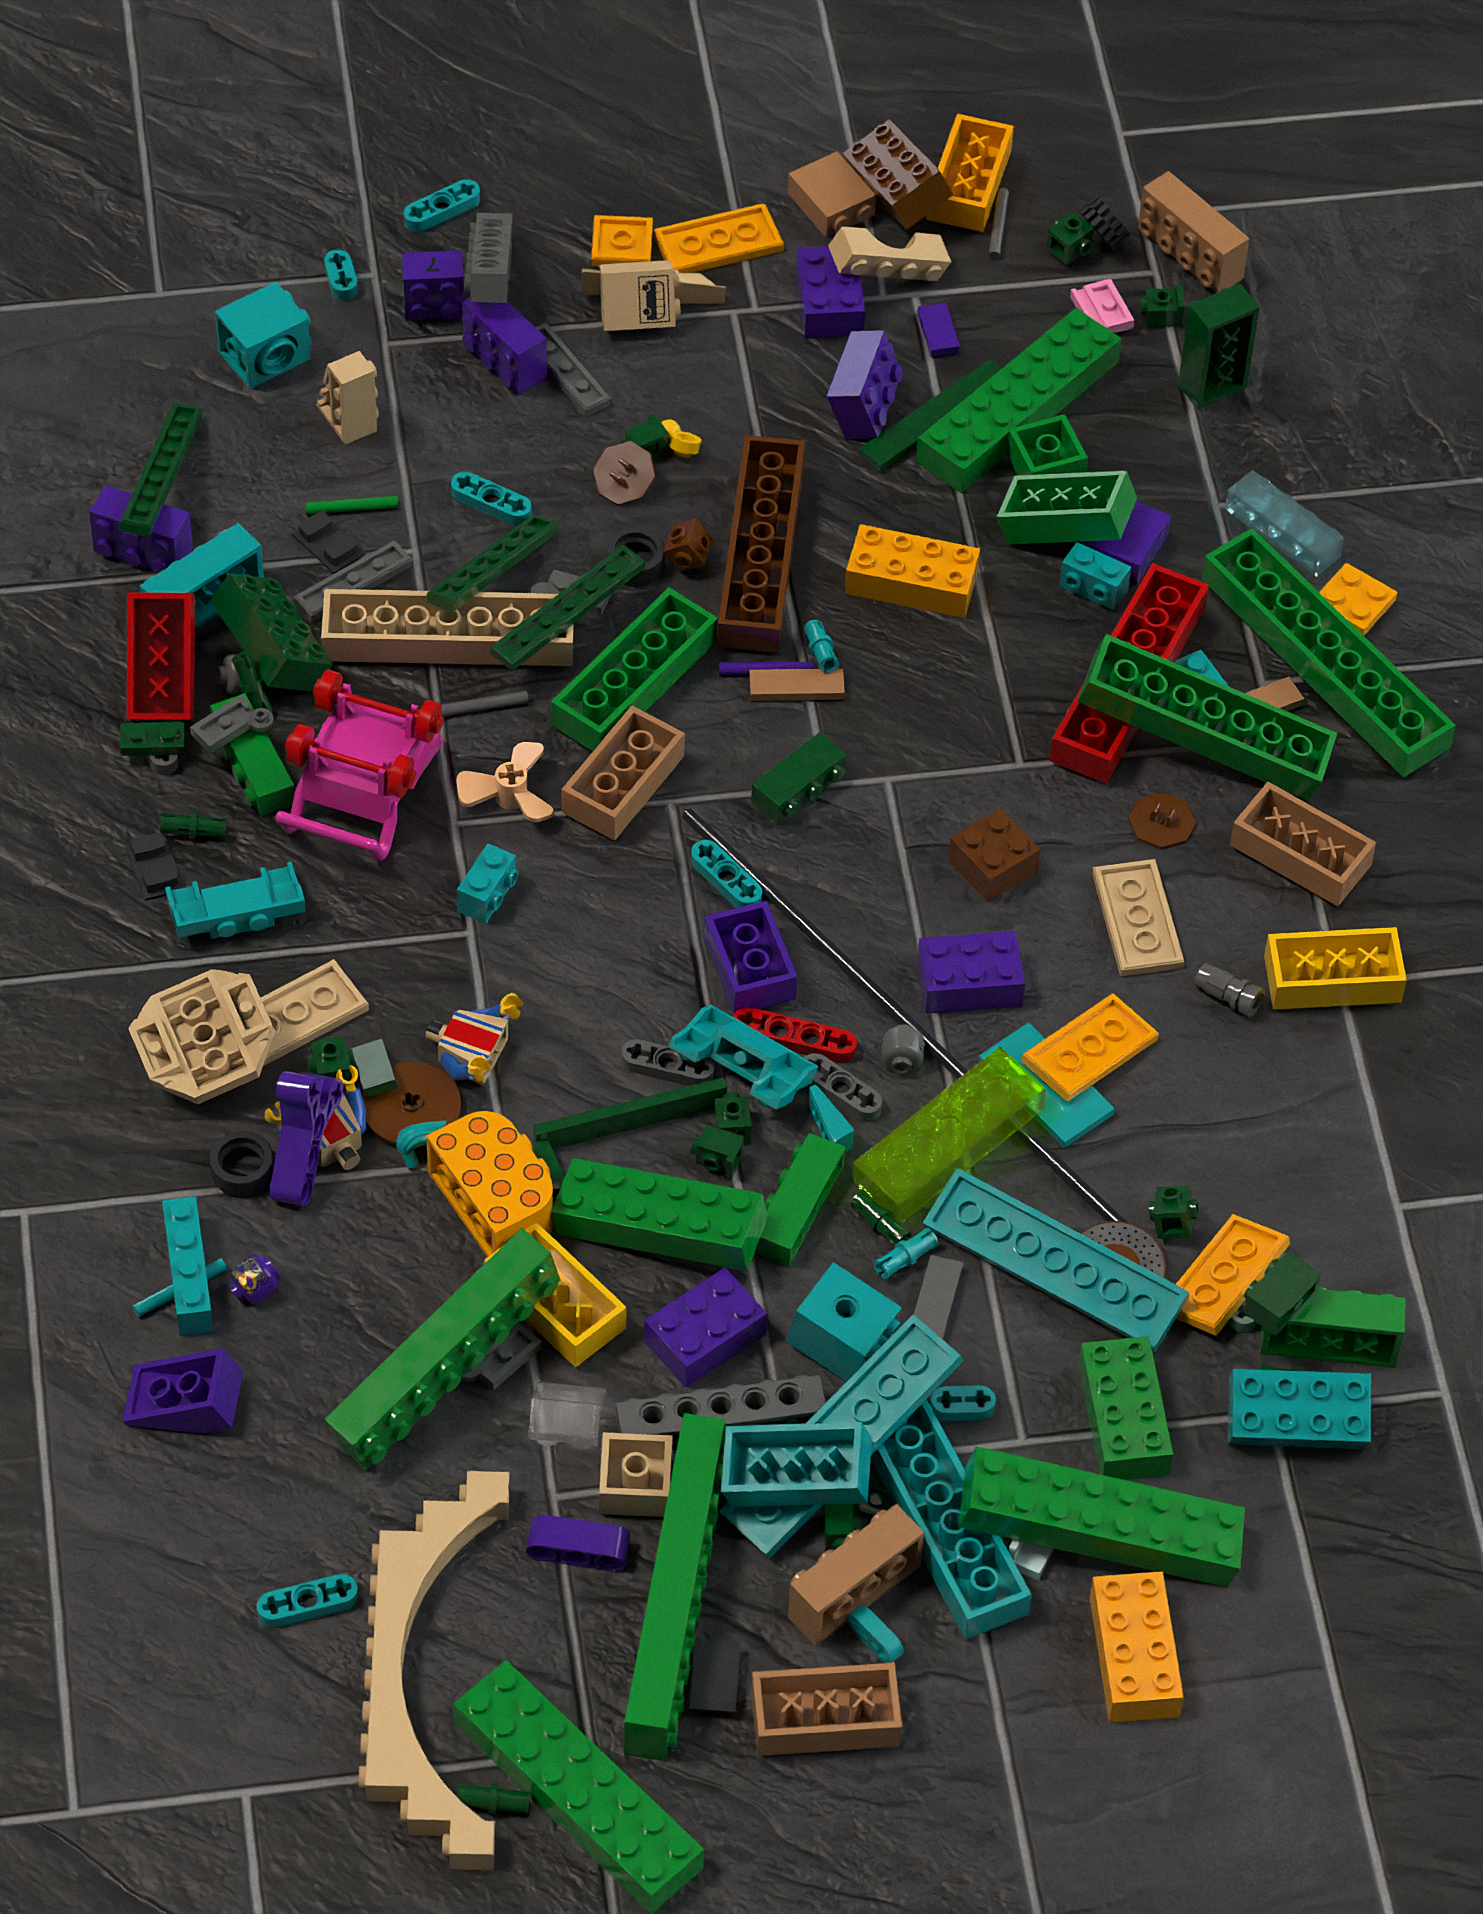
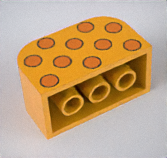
M490 1111L474 1112L426 1135L428 1173L487 1257L501 1248L521 1228L526 1229L538 1223L549 1235L551 1234L553 1228V1217L551 1214L553 1186L549 1168L542 1158L537 1159L528 1137L525 1134L520 1135L515 1126L506 1117Z

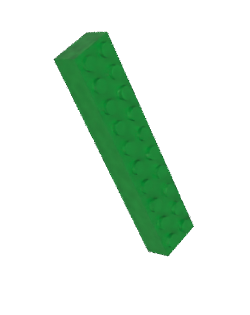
M1253 528L1205 556L1202 580L1403 778L1451 748L1456 725Z
M686 1413L683 1415L624 1721V1755L666 1761L668 1749H675L678 1717L682 1715L684 1704L683 1691L684 1686H687L689 1659L690 1654L693 1655L696 1638L695 1627L696 1623H699L701 1613V1594L704 1593L706 1587L707 1562L711 1560L713 1532H716L719 1511H717L718 1503L721 1502L723 1495L721 1487L726 1435L725 1419Z

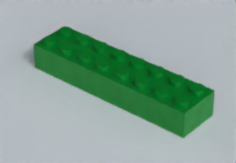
M1075 308L920 435L917 443L916 462L958 492L963 493L1007 456L1006 449L1010 428L1054 417L1119 363L1122 338L1078 308Z
M1105 634L1094 653L1077 701L1263 782H1270L1280 789L1308 801L1323 780L1337 733L1108 634Z
M521 1228L324 1419L337 1445L365 1471L371 1465L378 1464L385 1457L390 1446L396 1441L404 1439L411 1431L412 1425L421 1416L425 1417L431 1413L436 1406V1402L446 1392L453 1391L459 1385L461 1377L470 1368L474 1369L479 1366L484 1360L485 1354L494 1345L501 1344L508 1337L510 1329L518 1321L527 1319L533 1312L534 1306L543 1297L550 1296L556 1290L561 1279L551 1253Z
M976 1447L965 1466L959 1527L1228 1587L1241 1566L1245 1507Z
M507 1660L453 1703L454 1724L524 1792L531 1791L530 1798L650 1914L704 1868V1849Z

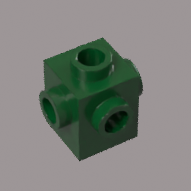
M1072 212L1065 218L1057 220L1048 229L1046 249L1065 265H1068L1091 250L1094 228L1087 220Z
M344 1037L323 1038L320 1041L311 1042L312 1056H306L309 1073L336 1078L337 1071L340 1069L344 1080L350 1081L352 1079L349 1066L356 1067L352 1048L346 1049Z
M1190 1186L1157 1187L1155 1201H1150L1149 1214L1150 1220L1155 1223L1158 1239L1191 1237L1193 1221L1199 1218V1203L1197 1199H1192Z

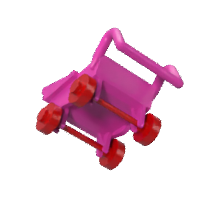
M328 669L324 672L321 679L317 680L313 696L315 697V708L324 712H331V714L323 724L315 741L314 728L303 724H298L293 733L288 735L285 743L287 763L298 767H303L306 762L307 764L295 790L291 813L279 811L275 819L287 834H292L297 829L367 850L375 861L380 862L387 857L392 845L397 823V804L400 798L406 794L408 789H414L419 777L443 744V737L440 736L444 717L441 715L442 705L438 702L426 700L420 710L418 705L412 704L411 712L353 695L351 693V685L344 683L342 687V674ZM306 800L383 823L379 844L375 839L303 818Z

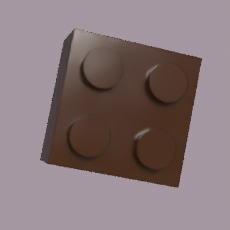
M999 808L950 838L948 861L989 902L1038 872L1040 848Z

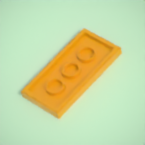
M765 203L654 229V238L664 260H671L673 270H678L679 273L699 272L784 251V243Z
M1112 993L1022 1055L1021 1062L1066 1102H1069L1156 1042L1159 1033Z
M1232 1214L1175 1284L1189 1291L1190 1295L1176 1319L1217 1336L1246 1300L1244 1293L1248 1286L1254 1280L1259 1282L1265 1276L1264 1274L1269 1264L1274 1259H1279L1290 1245L1289 1236Z

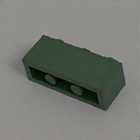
M819 732L752 784L751 803L779 825L785 819L794 817L807 802L816 800L830 784H835L843 778L846 772V753Z

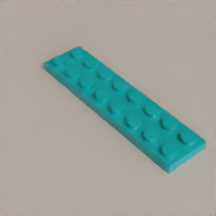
M959 1168L955 1170L923 1221L924 1228L931 1229L935 1234L1128 1338L1149 1336L1151 1349L1154 1352L1157 1351L1190 1296L1189 1291Z
M913 1314L806 1424L862 1422L872 1437V1455L964 1360L959 1353ZM728 1502L719 1512L770 1559L823 1504L732 1507Z

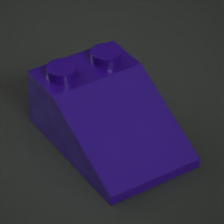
M224 1348L135 1364L123 1423L127 1426L194 1433L230 1429L233 1427L243 1370Z

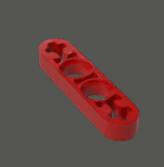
M752 1007L740 1008L733 1015L734 1018L744 1024L746 1020L752 1021L749 1024L751 1028L795 1053L803 1055L821 1054L837 1063L849 1062L856 1055L857 1039L855 1035L847 1030ZM762 1023L765 1024L764 1032L760 1031ZM775 1026H782L788 1032L784 1036H775L770 1033V1029ZM805 1034H814L819 1038V1041L814 1044H807L801 1038ZM825 1038L829 1039L827 1047L824 1046ZM841 1043L847 1044L843 1050L837 1049Z

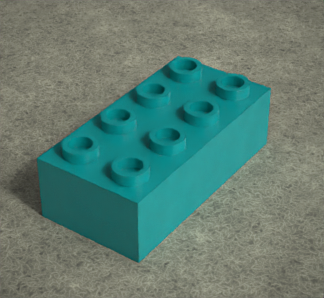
M237 523L228 530L220 532L217 537L206 544L198 546L192 553L181 560L173 562L159 574L146 579L140 585V592L195 594L196 629L219 614L210 600L229 573L264 578L262 545Z
M1233 1369L1229 1376V1445L1366 1449L1371 1442V1374Z
M862 1422L726 1426L721 1492L732 1507L868 1503L872 1437Z

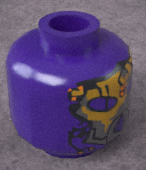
M253 1254L231 1270L230 1277L234 1283L229 1288L240 1302L247 1299L250 1304L258 1305L278 1290L279 1283L277 1280L281 1276L265 1255L260 1258L258 1255Z

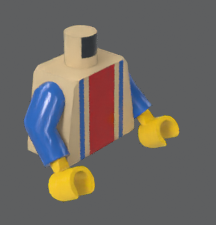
M510 993L502 999L501 1004L490 1008L455 1011L448 1026L433 1020L429 1023L425 1037L439 1043L438 1061L453 1080L470 1079L484 1086L508 1040L507 1018L518 1019L520 1011L517 1007L522 1006L523 1002L515 993Z
M352 1065L349 1066L352 1074L350 1081L343 1079L340 1069L336 1074V1078L342 1080L346 1091L342 1095L340 1104L334 1109L323 1132L318 1165L321 1167H326L338 1160L345 1170H349L360 1161V1156L356 1150L362 1146L361 1135L366 1131V1108L360 1088H356L354 1084L358 1078V1071ZM276 1102L275 1107L279 1110V1118L273 1115L270 1108L265 1111L264 1117L269 1123L277 1124L278 1128L276 1131L280 1136L282 1127L280 1103Z

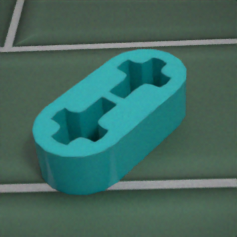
M342 250L330 251L324 258V264L331 294L334 298L341 301L353 299L357 294V277L351 257ZM335 263H339L342 269L337 270ZM340 281H345L346 287H342Z
M986 1386L939 1387L933 1392L930 1406L940 1421L987 1420L993 1415L996 1397L994 1392ZM976 1399H982L984 1407H978ZM942 1400H948L950 1408H943Z
M859 1605L847 1614L846 1621L851 1630L882 1662L892 1663L904 1653V1648L896 1635L867 1606Z

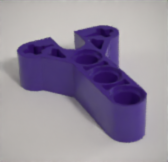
M283 1072L280 1075L276 1086V1098L280 1103L282 1127L270 1186L271 1200L301 1207L308 1205L313 1192L323 1132L334 1109L338 1107L342 1099L343 1082L341 1079L303 1072Z

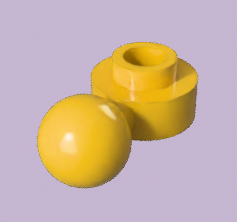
M668 419L661 422L669 433V446L674 450V454L689 458L692 454L699 452L701 439L698 436L682 432L678 423Z

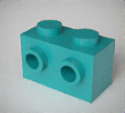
M1076 542L1062 562L1060 586L1114 611L1128 591L1131 566Z
M487 844L457 888V912L486 924L494 911L500 907L508 890L517 881L519 871L516 869V855Z

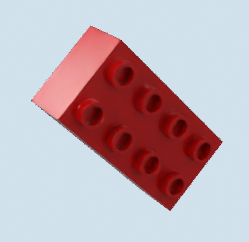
M127 592L128 720H194L195 594Z

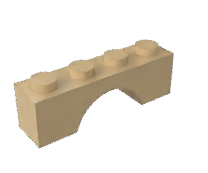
M841 227L828 246L837 269L841 274L938 281L951 263L941 236L936 234L915 233L904 249H895L878 241L865 228Z

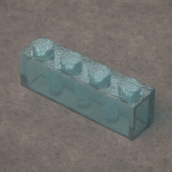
M1252 470L1228 489L1225 509L1247 526L1253 528L1258 534L1316 577L1341 557L1344 537L1336 529L1329 527L1317 518L1313 512L1306 510L1295 502L1290 495L1283 493L1272 485L1267 478L1260 476Z

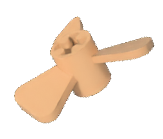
M534 742L517 744L513 749L511 762L501 764L496 769L495 776L471 771L460 772L457 776V791L460 804L464 807H472L496 797V802L500 807L506 810L520 808L525 818L531 822H540L552 818L553 808L527 790V772L542 756L544 752L543 745Z

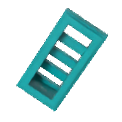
M811 1086L809 1088V1108L822 1138L846 1147V1153L853 1148L854 1128L818 1086Z

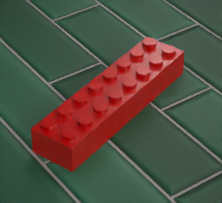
M1152 563L1111 636L1174 663L1206 609L1209 585ZM1081 687L1052 737L1049 761L1107 784L1138 727L1077 702L1082 690Z

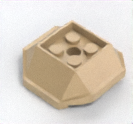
M213 969L152 995L142 1008L138 1018L134 1019L128 1028L153 1086L196 1104H200L258 1078L275 1034L274 1027L250 974H234Z

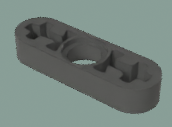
M639 1039L627 1041L621 1050V1063L627 1071L688 1086L714 1079L715 1066L710 1057L697 1062H690L682 1059L678 1052L668 1046ZM635 1053L641 1054V1056H638L637 1059L631 1058L635 1055ZM651 1055L653 1056V1064H649ZM671 1058L676 1061L677 1065L671 1069H665L659 1065V1062L662 1059ZM683 1063L687 1064L685 1072L682 1071ZM698 1068H704L701 1074H695Z
M813 1053L804 1057L821 1069L820 1072L816 1071L813 1082L807 1086H818L831 1102L860 1121L871 1122L880 1116L882 1097L876 1090L821 1054ZM843 1082L850 1089L845 1093H838L832 1089V1086L835 1083ZM869 1102L873 1103V1107L869 1105L865 1108L861 1107V1103L865 1105Z

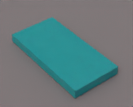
M1027 1023L979 1055L978 1062L1063 1148H1066L1113 1116L1115 1108L1093 1086H1090L1072 1100L1066 1102L1021 1062L1022 1055L1045 1039L1030 1023Z

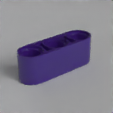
M537 1515L531 1520L525 1552L529 1557L539 1561L606 1571H621L626 1566L631 1533L617 1525Z

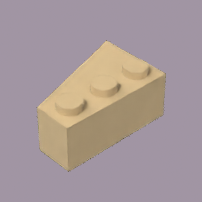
M360 351L327 364L323 378L326 387L320 389V395L323 399L317 401L316 404L345 445L377 431L376 418L379 417L376 407L378 392L375 386L377 371L372 361H367Z

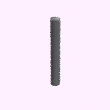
M1000 188L997 191L988 254L992 260L999 259L1009 196V191L1006 188Z
M527 691L441 704V715L446 717L528 703Z

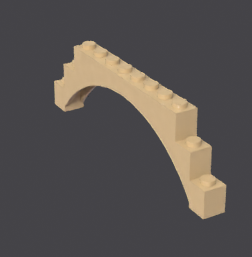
M467 1471V1484H460L459 1501H424L423 1514L416 1515V1531L380 1530L379 1544L372 1545V1565H378L377 1575H371L370 1596H376V1606H369L368 1627H374V1638L367 1637L366 1659H372V1669H365L364 1689L371 1692L370 1701H363V1723H369L368 1734H361V1755H367L366 1766H359V1788H365L366 1801L401 1802L400 1822H407L408 1835L443 1836L442 1856H449V1867L454 1870H493L494 1821H484L465 1806L443 1783L428 1762L415 1737L407 1714L402 1689V1668L406 1643L414 1617L425 1594L438 1574L453 1556L477 1534L498 1520H508L509 1472Z

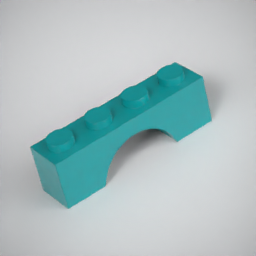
M196 1196L162 1200L179 1336L213 1332Z

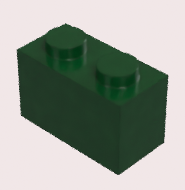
M1290 1251L1280 1260L1274 1259L1267 1267L1265 1276L1259 1282L1254 1280L1244 1293L1246 1301L1243 1313L1275 1336L1317 1293L1321 1273Z

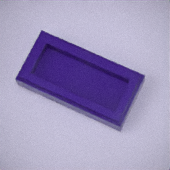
M947 303L918 306L917 316L930 357L959 353L960 345Z

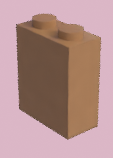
M838 151L789 173V196L825 237L838 233L841 227H850L861 221H866L875 215L876 194Z

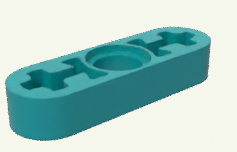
M461 180L409 204L404 209L405 227L412 232H422L474 208L480 202L479 185L472 180ZM440 202L447 203L449 207L446 209H438L434 205Z
M470 472L457 473L451 479L452 497L463 504L514 526H518L531 516V502L525 496ZM487 495H495L499 497V500L494 503H488L483 498Z
M701 840L693 845L691 850L692 866L731 904L739 908L762 902L761 886L715 842ZM723 871H730L735 875V878L730 881H724L718 877V874Z
M339 1574L267 1592L258 1599V1619L266 1627L277 1628L348 1610L357 1602V1583L352 1577ZM343 1587L344 1591L347 1592V1596L340 1597L337 1589ZM322 1591H326L328 1602H323ZM305 1594H311L318 1600L310 1608L301 1607L297 1601ZM291 1599L293 1611H289L287 1600ZM275 1605L278 1613L272 1615L270 1610H268V1606Z

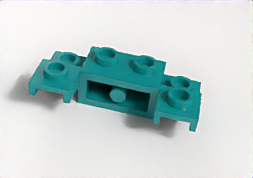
M287 862V867L269 871L262 867L260 868L261 877L201 889V894L197 881H193L191 887L171 890L170 886L165 887L170 913L175 923L178 938L205 932L210 933L211 939L230 937L237 933L252 930L259 931L266 927L274 926V918L306 912L302 888L296 878L292 862Z
M711 1004L701 1008L694 1019L682 1031L673 1035L668 1046L678 1052V1055L684 1060L697 1062L710 1057L753 1083L749 1094L759 1099L763 1106L776 1110L791 1103L797 1090L811 1084L818 1069L816 1064Z

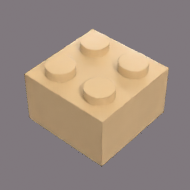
M603 1433L599 1514L664 1517L671 1481L672 1436Z

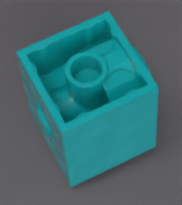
M277 282L215 311L218 352L249 389L311 359L310 318L304 309L300 310L294 303L289 291H284Z
M833 1262L796 1310L786 1342L847 1382L897 1331L901 1324L897 1320L901 1307Z

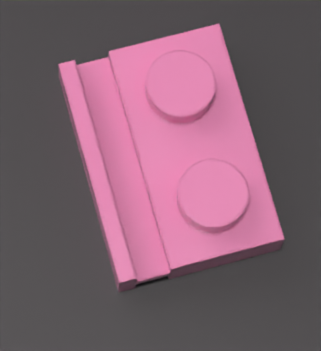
M1111 278L1085 285L1081 290L1071 289L1070 297L1076 308L1111 332L1117 333L1133 328L1134 319Z

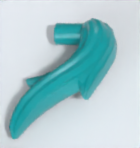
M447 1121L414 1124L399 1132L396 1147L401 1153L407 1168H413L419 1164L414 1149L427 1145L426 1135L444 1127Z

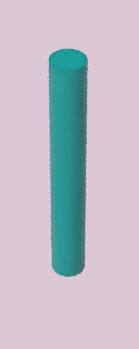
M221 1258L205 1266L207 1281L227 1270L226 1264ZM173 1284L133 1305L132 1308L136 1316L139 1318L174 1299Z

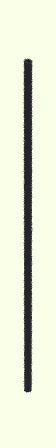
M689 808L683 813L682 818L705 840L715 842L761 886L762 894L900 1025H910L918 1030L924 1038V1048L1106 1221L1127 1222L696 812Z

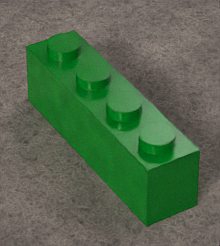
M241 694L249 702L250 708L254 710L246 694ZM238 696L210 705L211 713ZM249 729L220 748L224 759H230L233 764L231 768L236 782H242L245 787L244 795L250 807L255 806L260 817L292 806L295 795L294 784L266 731L257 732Z
M812 1133L807 1135L803 1144L798 1143L792 1154L791 1161L793 1163L790 1169H783L778 1181V1191L776 1194L771 1193L765 1203L768 1218L754 1252L755 1254L790 1267L844 1166L846 1147Z

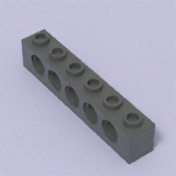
M477 213L476 223H471L465 273V292H471V302L507 303L512 251V213Z
M799 1375L793 1379L780 1381L769 1379L751 1385L732 1384L722 1389H697L685 1394L674 1395L667 1393L656 1398L642 1400L638 1398L627 1399L624 1402L616 1403V1424L618 1433L672 1436V1449H676L683 1421L681 1416L684 1413L725 1419L726 1433V1426L806 1424L826 1402L820 1375ZM791 1401V1402H793V1403H795V1404H793V1405H786V1404H783L782 1402ZM758 1406L760 1409L753 1410L748 1407ZM716 1411H725V1412H727V1413H726V1414H717V1413H715V1412H716ZM656 1420L658 1423L650 1424L647 1421Z

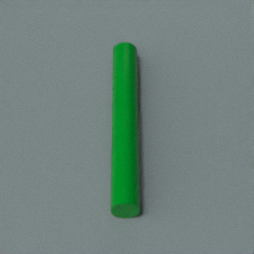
M397 496L309 502L306 503V514L313 515L320 511L326 514L398 508Z

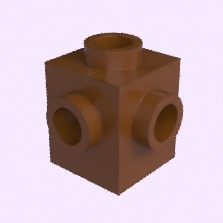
M696 518L671 527L663 552L679 572L697 569L705 565L713 538Z

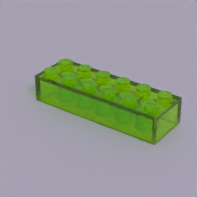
M999 1046L853 1162L854 1184L861 1190H865L883 1208L887 1207L892 1211V1216L901 1224L940 1193L957 1168L966 1172L1045 1108L1046 1088Z

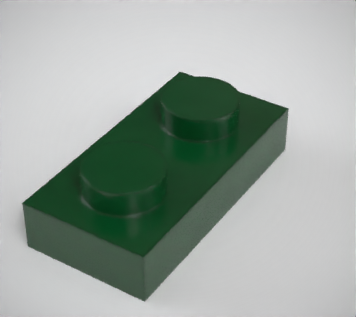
M184 722L121 723V756L185 754Z

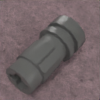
M1209 963L1202 965L1194 981L1195 986L1201 988L1207 994L1229 1003L1230 1008L1234 1010L1239 1009V1012L1247 1017H1252L1257 1012L1265 995L1264 988L1252 984L1247 979L1240 980L1235 975L1219 967L1216 968Z

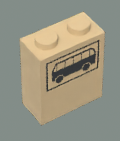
M671 260L600 265L601 311L604 331L676 327L675 317L680 316L679 298L675 299L674 288H679L678 270H673Z

